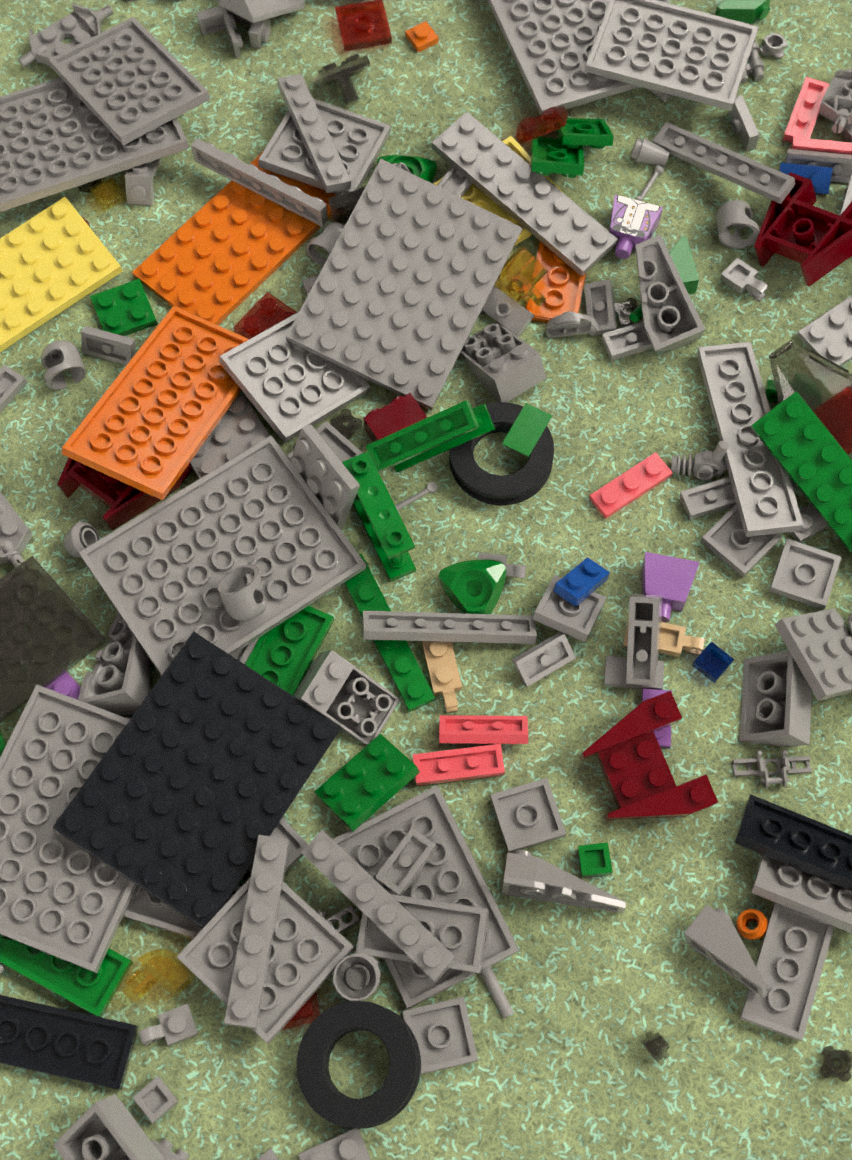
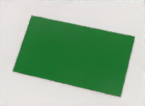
M526 403L502 444L529 457L553 415Z

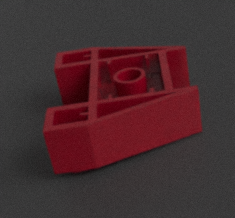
M790 172L788 175L795 178L796 184L781 204L771 200L754 249L759 265L762 267L767 264L775 253L801 263L806 286L810 287L852 256V201L841 215L813 206L817 199L812 180Z
M69 457L57 483L67 498L80 486L109 507V510L102 518L111 530L116 529L161 501ZM190 463L166 497L175 492L193 471Z
M671 691L643 701L579 756L582 761L596 755L618 810L604 816L605 820L686 817L719 803L707 774L676 786L654 732L674 725L682 719Z

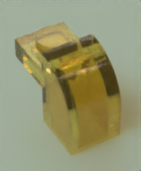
M521 246L505 263L501 272V282L517 302L521 298L527 303L532 300L539 307L546 300L534 285L548 271L525 247Z
M163 949L152 950L138 958L145 969L142 972L140 970L136 971L126 981L127 987L123 992L130 1000L137 1003L159 981L172 996L177 998L197 976L177 958L178 955L176 953Z

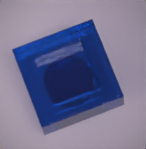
M711 641L696 658L692 666L713 683H716L730 667L734 659Z

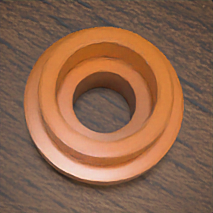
M747 909L738 916L736 927L740 935L745 939L757 940L766 933L768 922L761 911ZM756 921L758 925L755 929L750 930L747 928L749 922Z

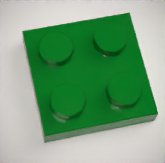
M555 118L554 129L562 145L568 148H579L580 145H589L594 149H603L605 146H613L614 135L604 119Z
M140 279L90 296L103 331L127 336L158 325Z

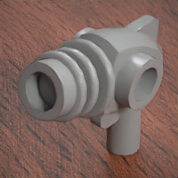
M720 441L713 452L702 451L696 453L693 460L691 453L688 459H686V455H683V459H680V454L672 456L671 471L679 475L680 470H682V474L685 475V470H688V477H690L691 471H693L694 477L700 480H709L713 476H721L727 469L726 462L722 458L728 450L729 444L725 441Z

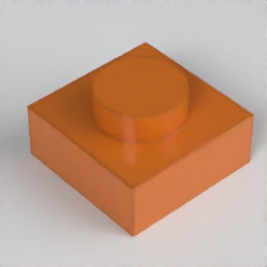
M427 21L405 31L406 38L418 53L439 43V37Z

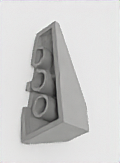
M661 235L637 244L635 249L643 323L655 352L678 349L699 340L705 328Z
M118 613L107 633L110 637L104 650H98L95 659L98 661L92 673H86L82 681L78 700L124 717L133 715L149 694L150 658Z
M514 850V853H507L502 887L503 895L623 913L625 909V901L538 857H533L529 851Z

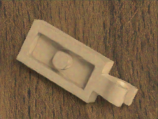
M629 620L627 624L623 646H628ZM661 622L659 653L680 657L681 651L684 650L687 653L701 656L705 639L685 635L686 627Z
M422 641L434 696L443 695L446 713L458 711V702L455 692L462 691V684L452 642Z

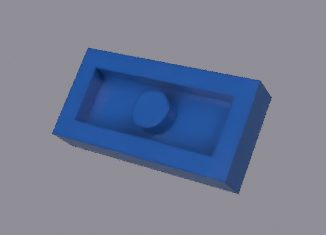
M780 162V172L787 175L791 172L812 180L815 193H829L833 168Z
M587 557L555 584L553 592L576 607L608 580L610 572Z

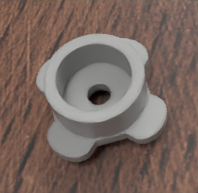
M778 33L766 35L763 39L764 46L760 48L761 54L772 55L777 59L784 56L783 49L788 44L787 40Z

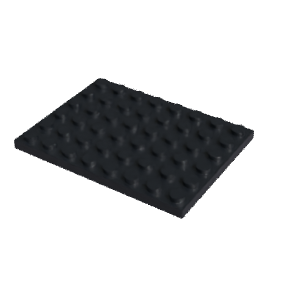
M193 631L52 828L184 917L204 928L226 904L253 863L258 836H271L341 730V727Z

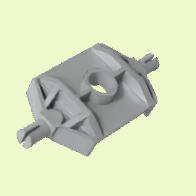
M72 4L74 12L35 35L31 29L29 30L31 50L18 58L19 63L23 68L34 61L50 66L49 59L102 33V20L114 14L112 8L106 5L97 12H93L91 9ZM66 38L74 39L70 44L62 43Z
M852 69L836 71L820 104V114L835 122L832 126V131L836 133L838 130V134L843 131L845 125H852Z
M0 492V564L10 562L22 574L24 570L19 563L26 571L29 569V565L24 561L21 553L31 539L32 532Z

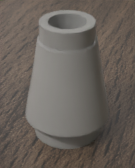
M637 138L630 158L635 159L637 163L665 167L670 152L646 138H643V140Z

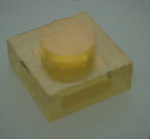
M113 178L90 189L103 212L126 201L124 194Z

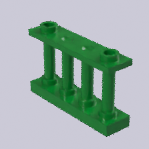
M465 400L366 445V448L378 472L394 466L398 473L495 430L486 404L483 403L472 408L470 402Z
M367 451L343 461L342 464L360 485L353 506L390 582L416 572V567L408 553L409 550L415 548V545L369 452Z

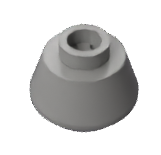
M78 522L65 534L64 548L71 556L81 558L79 552L100 540V536L92 525L86 522Z

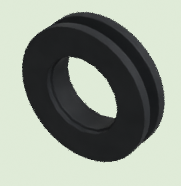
M507 402L486 404L495 430L449 450V463L452 475L464 492L480 502L499 506L523 502L534 496L545 485L550 476L554 457V443L551 432L546 426L523 469L514 474L504 476L490 474L480 468L474 460V448L482 438L491 433H508L523 406Z
M368 1001L343 1002L321 1013L306 1030L297 1054V1077L306 1101L325 1120L348 1128L375 1127L396 1117L412 1099L421 1073L420 1050L412 1030L395 1012ZM358 1030L370 1031L378 1036L386 1046L390 1059L389 1073L382 1087L371 1096L361 1099L349 1098L341 1093L332 1082L328 1068L330 1053L337 1041L346 1034Z

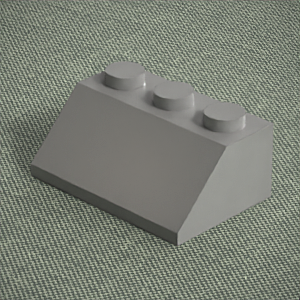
M219 0L218 2L219 6L252 23L305 8L304 0Z
M790 651L744 659L740 742L787 748L810 744L812 689Z

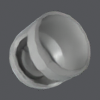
M730 200L719 207L716 213L719 241L727 247L741 249L751 246L757 240L760 232L759 226L756 222L752 221L753 211L746 202ZM734 226L738 227V230L732 235L726 228ZM749 226L754 231L748 239L742 240L739 231Z
M338 222L330 223L324 227V232L307 243L306 252L313 261L324 266L328 258L321 257L316 252L315 245L324 248L330 254L345 225Z
M57 340L51 342L43 349L41 362L48 370L44 376L48 388L61 390L67 387L62 371L70 369L74 383L81 382L84 379L86 370L80 353L73 343L66 340Z
M256 565L237 567L224 576L217 585L227 613L235 620L248 621L254 619L265 609V593L262 590L256 589L261 582V572ZM246 574H253L252 581L245 586L243 577Z
M354 953L344 957L337 964L333 974V982L338 993L350 1001H361L370 997L380 983L381 972L378 966L379 962L373 956L365 953Z

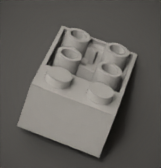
M498 321L486 326L485 329L475 335L468 337L460 353L464 362L489 394L498 402H508L546 379L540 353Z
M333 650L319 653L293 695L340 726L341 732L366 746L379 735L400 700Z

